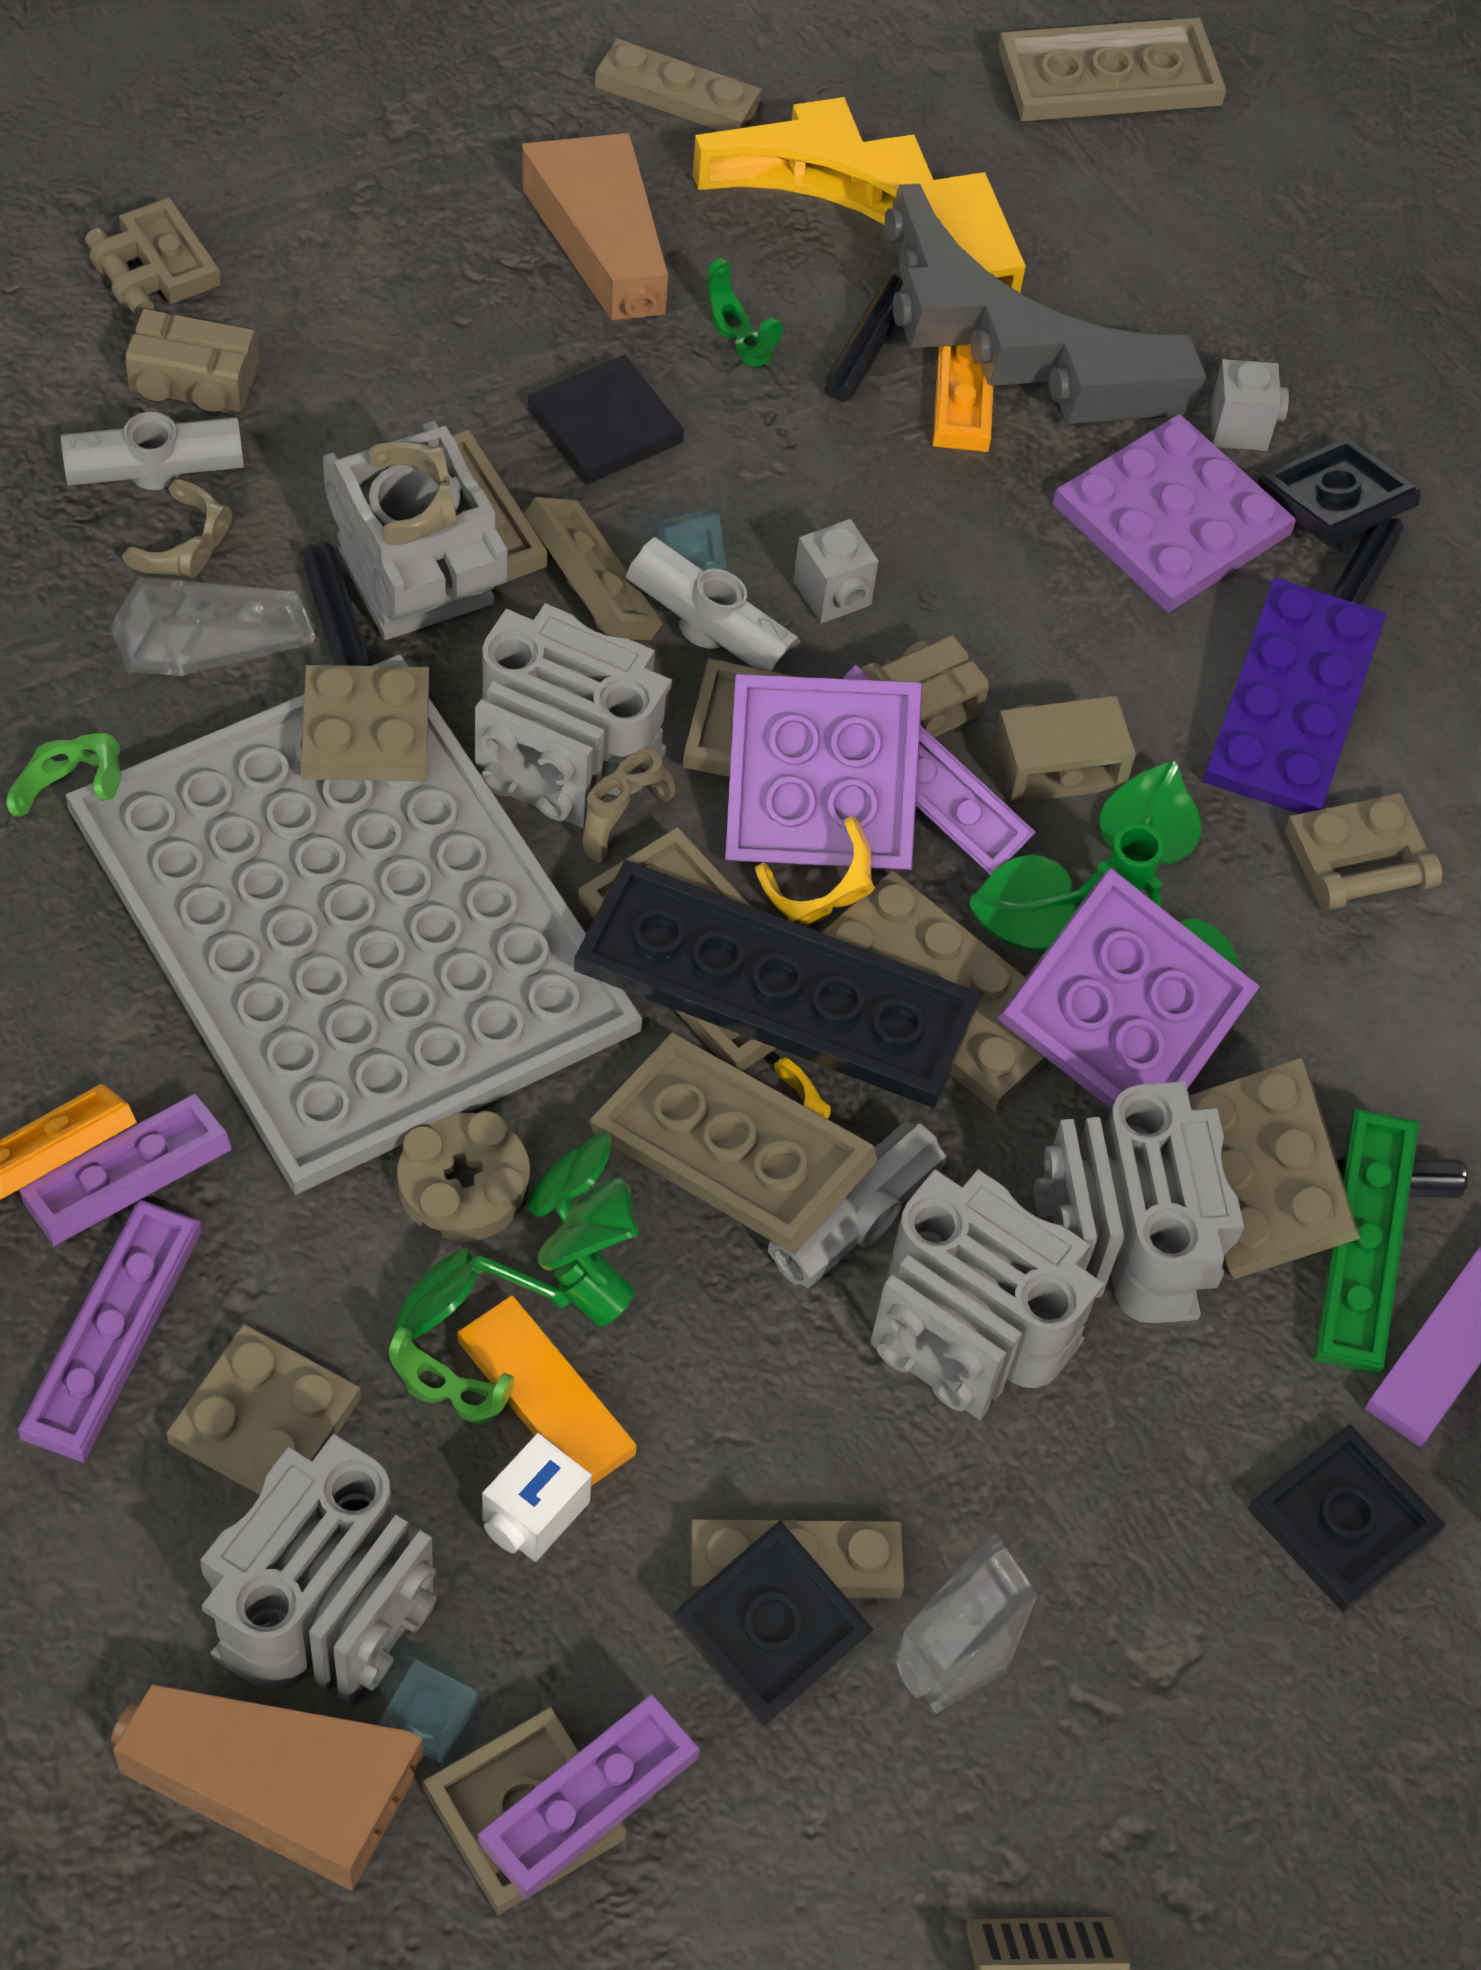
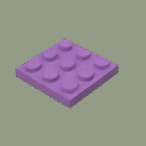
M1178 414L1057 488L1053 500V505L1167 613L1173 611L1291 535L1296 519L1181 414Z
M736 674L725 860L728 862H765L768 864L850 868L854 857V849L844 820L855 816L864 831L871 849V869L912 871L922 683Z
M1110 868L1102 874L996 1019L1112 1110L1118 1095L1132 1086L1185 1081L1188 1089L1260 986Z

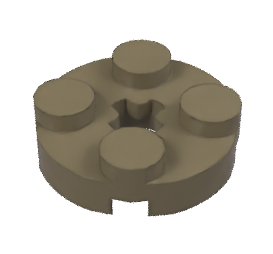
M483 1111L477 1114L455 1113L427 1127H416L405 1136L403 1151L397 1165L399 1198L405 1212L415 1223L422 1227L423 1222L428 1227L441 1231L442 1238L468 1242L491 1237L504 1230L514 1220V1213L521 1207L523 1200L525 1202L530 1187V1162L528 1154L521 1140L507 1128L506 1122L498 1114L490 1111ZM458 1166H469V1168H475L480 1172L474 1175V1185L462 1188L458 1179L447 1180L445 1176L454 1172V1168Z

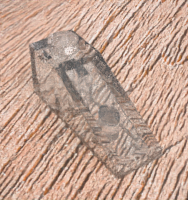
M138 577L110 626L127 672L178 676L310 645L316 638L314 629L297 591Z
M997 1534L982 1542L905 1628L897 1653L899 1659H897L896 1663L899 1674L908 1690L916 1698L924 1695L935 1714L1007 1673L1038 1596Z

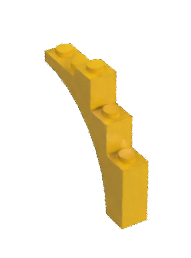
M845 97L794 104L791 121L695 135L692 175L698 190L730 187L786 190L826 199L861 212L885 226V214L887 209L893 207L898 186L902 184H920L935 215L957 244L990 274L1019 293L1021 292L1026 265L986 173L982 172L933 180L914 134L863 142Z

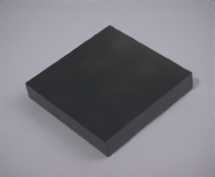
M625 354L528 395V410L585 485L683 443L684 428Z
M1348 436L1258 476V485L1287 510L1299 525L1328 547L1418 506L1420 501V488Z
M1351 1424L1347 1425L1256 1497L1248 1508V1511L1342 1613L1346 1612L1435 1539L1446 1526Z
M781 1520L671 1614V1617L763 1726L772 1721L874 1630Z

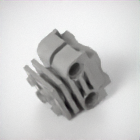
M435 421L423 424L422 433L397 441L415 442L430 447L443 445L457 526L444 527V529L410 543L395 546L386 544L383 540L382 528L387 523L411 519L422 514L438 492L439 486L425 472L414 466L375 467L370 463L369 449L340 459L336 457L334 452L323 456L325 491L331 512L340 529L337 532L338 541L341 544L338 547L339 556L384 640L494 604V595L491 590L495 589V586L506 583L508 549L495 528V510L483 489L471 475L459 447L447 426L438 428Z
M546 603L534 620L505 609L486 637L482 647V699L475 707V767L490 790L497 795L511 796L536 807L551 819L557 821L565 820L584 829L588 807L587 796L597 783L604 777L614 773L620 763L630 754L644 747L655 750L660 754L661 758L666 753V745L662 744L663 729L660 727L664 722L665 700L667 693L671 689L672 679L653 672L655 650L628 638H617L598 633L579 622L572 614ZM635 769L629 774L636 776L644 773L645 770ZM644 786L633 787L630 790V795L640 791ZM613 788L607 794L618 796L621 791L618 788Z
M1185 1081L1142 1084L1125 1089L1118 1095L1113 1104L1104 1134L1100 1117L1087 1118L1079 1143L1074 1119L1060 1120L1053 1146H1046L1044 1150L1045 1171L1043 1178H1036L1034 1183V1202L1038 1217H1047L1048 1222L1064 1226L1091 1245L1082 1269L1104 1283L1103 1289L1097 1297H1102L1111 1275L1114 1295L1119 1307L1129 1317L1144 1323L1199 1320L1201 1312L1196 1290L1218 1288L1224 1275V1256L1231 1247L1238 1243L1244 1229L1238 1197L1230 1187L1222 1167L1221 1153L1224 1135L1218 1108L1191 1110Z
M934 1169L907 1202L902 1212L887 1273V1281L883 1287L870 1344L877 1349L880 1357L890 1367L900 1372L909 1371L930 1385L935 1395L946 1406L957 1411L965 1410L978 1420H981L989 1409L991 1399L996 1401L1003 1392L1006 1380L1026 1388H1038L1048 1385L1059 1375L1082 1345L1085 1338L1082 1336L1085 1327L1083 1325L1088 1319L1095 1298L1104 1286L1102 1281L1082 1269L1091 1245L1064 1226L1047 1222L1029 1213L1017 1203L1007 1188L979 1169L963 1188Z
M334 1433L313 1461L287 1447L267 1473L263 1489L253 1507L237 1523L222 1531L200 1560L202 1574L212 1590L211 1594L201 1605L202 1611L215 1619L217 1636L221 1639L211 1651L212 1659L250 1684L264 1690H280L293 1685L303 1676L313 1662L315 1683L327 1690L335 1678H337L338 1698L349 1705L353 1703L364 1687L372 1691L380 1684L394 1660V1657L388 1653L406 1629L414 1633L422 1626L432 1611L437 1598L433 1594V1579L436 1569L433 1568L432 1537L419 1530L409 1544L408 1522L398 1515H395L392 1519L390 1480L385 1469L375 1459Z

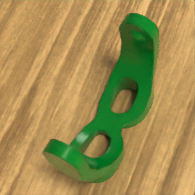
M718 258L707 269V290L712 313V326L720 335L736 339L735 350L744 363L755 367L763 366L772 360L773 351L782 335L783 324L778 318L771 317L761 324L759 332L751 327L747 315L732 290L730 281L731 265L725 258ZM733 316L741 326H730L724 317ZM748 340H752L756 343V345L748 346L747 344H745V342Z

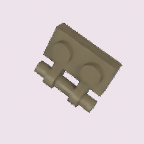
M170 197L119 215L122 233L108 237L103 229L96 228L91 230L85 237V242L91 250V262L99 273L109 277L113 283L112 293L119 304L124 308H129L138 319L143 309L154 310V304L148 297L150 293L161 290L169 304H173L221 286L219 268ZM138 257L144 266L130 270L126 262Z

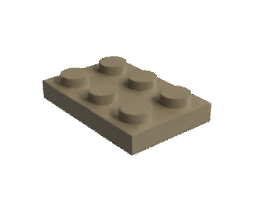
M1303 1058L1188 1096L1191 1110L1218 1108L1224 1135L1221 1153L1222 1167L1230 1187L1238 1197L1244 1223V1229L1238 1243L1231 1247L1224 1256L1228 1270L1234 1279L1361 1239L1309 1071Z

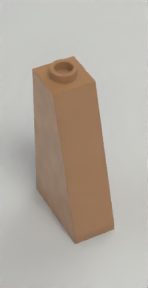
M621 133L522 143L521 184L523 192L611 320L665 315L668 272L630 134Z
M151 1685L140 1705L131 1702L124 1709L111 1736V1742L115 1744L113 1748L114 1755L121 1774L350 1891H353L424 1762L423 1738L410 1731L158 1685Z

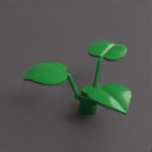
M1167 762L1136 775L1120 786L1107 799L1099 817V832L1102 841L1111 848L1109 859L1098 864L1096 872L1080 889L1071 892V877L1066 869L1056 861L1039 855H1025L1013 858L994 870L983 886L970 897L969 906L976 919L992 935L1007 944L1024 950L1046 951L1077 910L1074 904L1081 903L1102 874L1110 868L1139 891L1145 890L1148 893V898L1162 908L1160 898L1162 882L1156 877L1159 866L1171 865L1188 857L1195 850L1201 836V819L1198 809L1184 785L1176 762ZM1188 918L1180 922L1242 972L1232 945L1217 928L1196 918Z
M602 1129L584 1144L565 1153L545 1171L531 1191L528 1209L535 1217H542L556 1208L559 1217L564 1223L544 1243L537 1259L538 1264L546 1271L555 1269L554 1277L560 1281L558 1287L551 1286L485 1256H477L473 1259V1254L467 1248H463L439 1261L414 1284L397 1315L393 1337L401 1326L412 1331V1340L435 1327L463 1303L471 1291L477 1275L485 1272L494 1274L547 1297L560 1309L565 1308L572 1302L597 1327H603L615 1320L631 1302L635 1288L603 1258L604 1255L599 1250L639 1236L632 1213L630 1186L621 1177L609 1179L584 1195L572 1207L573 1198L588 1190L604 1170L611 1151L612 1140L610 1133L606 1129Z

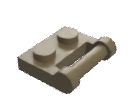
M1401 793L1289 816L1285 832L1316 901L1323 911L1343 908L1347 900L1415 886L1418 890H1426L1439 887L1442 883V867L1439 858L1433 851H1428ZM1400 858L1403 861V864L1343 877L1338 873Z

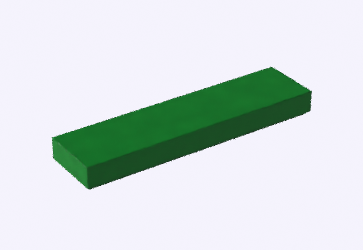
M1355 1108L1350 1117L1341 1177L1361 1239L1330 1248L1313 1361L1379 1375L1384 1369L1420 1122Z

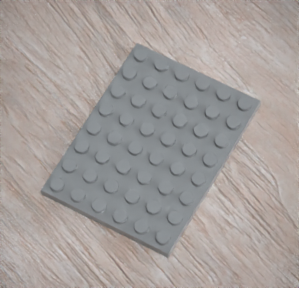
M400 654L373 665L408 667ZM301 695L122 770L120 784L114 799L99 800L95 794L93 783L65 794L68 810L295 1195L403 1145L405 1136L416 1127H427L455 1113H470L641 1032L642 1017L624 990L574 971V957L586 936L585 931L430 698L427 781L302 779L301 750L304 695Z

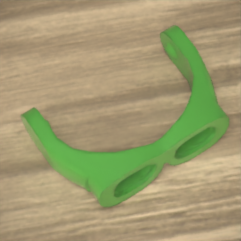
M94 733L82 735L73 740H56L41 744L36 748L32 759L12 785L7 795L9 812L15 817L27 815L37 794L46 786L71 773L76 768L78 762H85L99 767L93 782L95 794L101 801L114 799L121 779V769L118 761L120 746L118 742L109 734ZM65 754L69 759L56 761L50 757Z
M403 1326L399 1327L389 1347L390 1361L404 1381L407 1392L412 1396L429 1403L440 1402L448 1398L451 1400L455 1413L460 1418L478 1425L491 1422L504 1409L514 1386V1376L504 1372L496 1384L473 1378H461L452 1372L450 1368L417 1348L412 1341V1331ZM429 1371L444 1379L445 1384L440 1388H432L424 1384L419 1379V1376L422 1372ZM465 1391H472L483 1395L486 1399L479 1405H471L461 1399V1394Z

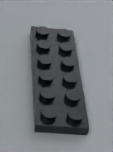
M626 859L574 957L575 972L934 1109L978 1009L982 994Z

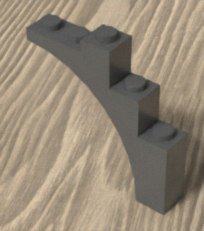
M902 184L898 186L893 207L887 209L885 214V233L888 241L894 242L897 249L899 271L903 281L900 292H896L893 298V316L895 323L903 327L910 349L971 344L972 358L976 364L981 365L988 385L1049 382L1051 397L1055 402H1059L1067 424L1191 414L1207 376L1190 334H1144L1107 328L1064 315L1022 295L990 274L957 244L935 215L920 184Z

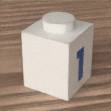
M537 1433L482 1493V1520L485 1522L484 1528L486 1532L504 1550L516 1553L519 1549L536 1563L590 1503L592 1474Z

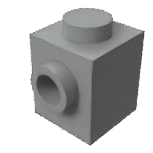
M1222 359L1210 402L1212 443L1216 447L1268 451L1276 422L1285 421L1289 404L1288 388L1280 387L1278 363Z
M848 519L799 537L793 583L818 622L822 624L872 605L879 560L853 521Z

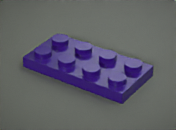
M1273 577L1203 782L1298 814L1321 810L1386 613Z

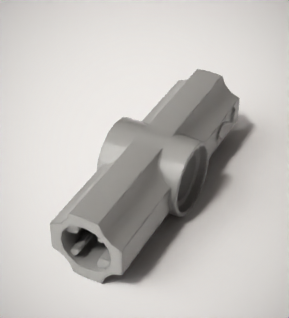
M144 412L129 419L124 428L61 434L67 486L131 479L141 488L160 490L168 488L175 479L179 478L180 474L244 468L237 417L174 423L164 414Z
M653 537L643 546L626 574L625 578L680 617L679 628L683 636L691 643L707 649L720 648L722 646L750 667L781 673L795 654L801 641L792 632L746 601L747 589L737 576L720 569L703 571L656 537Z
M904 1121L875 1147L878 1160L876 1164L795 1255L774 1242H769L768 1253L777 1264L778 1270L794 1285H803L809 1289L831 1268L835 1267L855 1246L859 1244L861 1247H867L873 1244L888 1230L899 1215L902 1204L919 1189L934 1169L939 1171L944 1167L946 1154L941 1150L936 1136L921 1123L912 1124Z

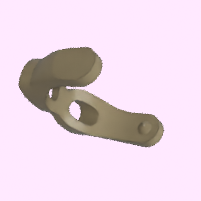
M396 441L376 444L369 449V460L373 466L380 468L395 465L414 466L429 475L439 486L435 498L422 514L411 519L387 523L382 528V536L386 544L395 546L410 543L444 529V527L457 526L443 445L430 447L415 442Z
M175 479L169 487V493L177 501L197 507L205 513L206 521L203 534L164 552H148L136 547H128L122 558L127 566L143 573L184 575L195 578L208 562L213 550L226 535L232 523V511L229 506L220 504L202 487L181 479Z
M644 747L630 754L620 763L614 773L604 777L589 792L582 842L585 853L593 861L601 863L608 857L607 841L609 832L629 804L630 790L633 787L650 785L653 793L664 802H668L675 796L676 790L673 776L663 765L660 754L655 750ZM635 769L645 770L640 775L634 776L629 774ZM618 788L621 791L611 802L602 801L611 789Z

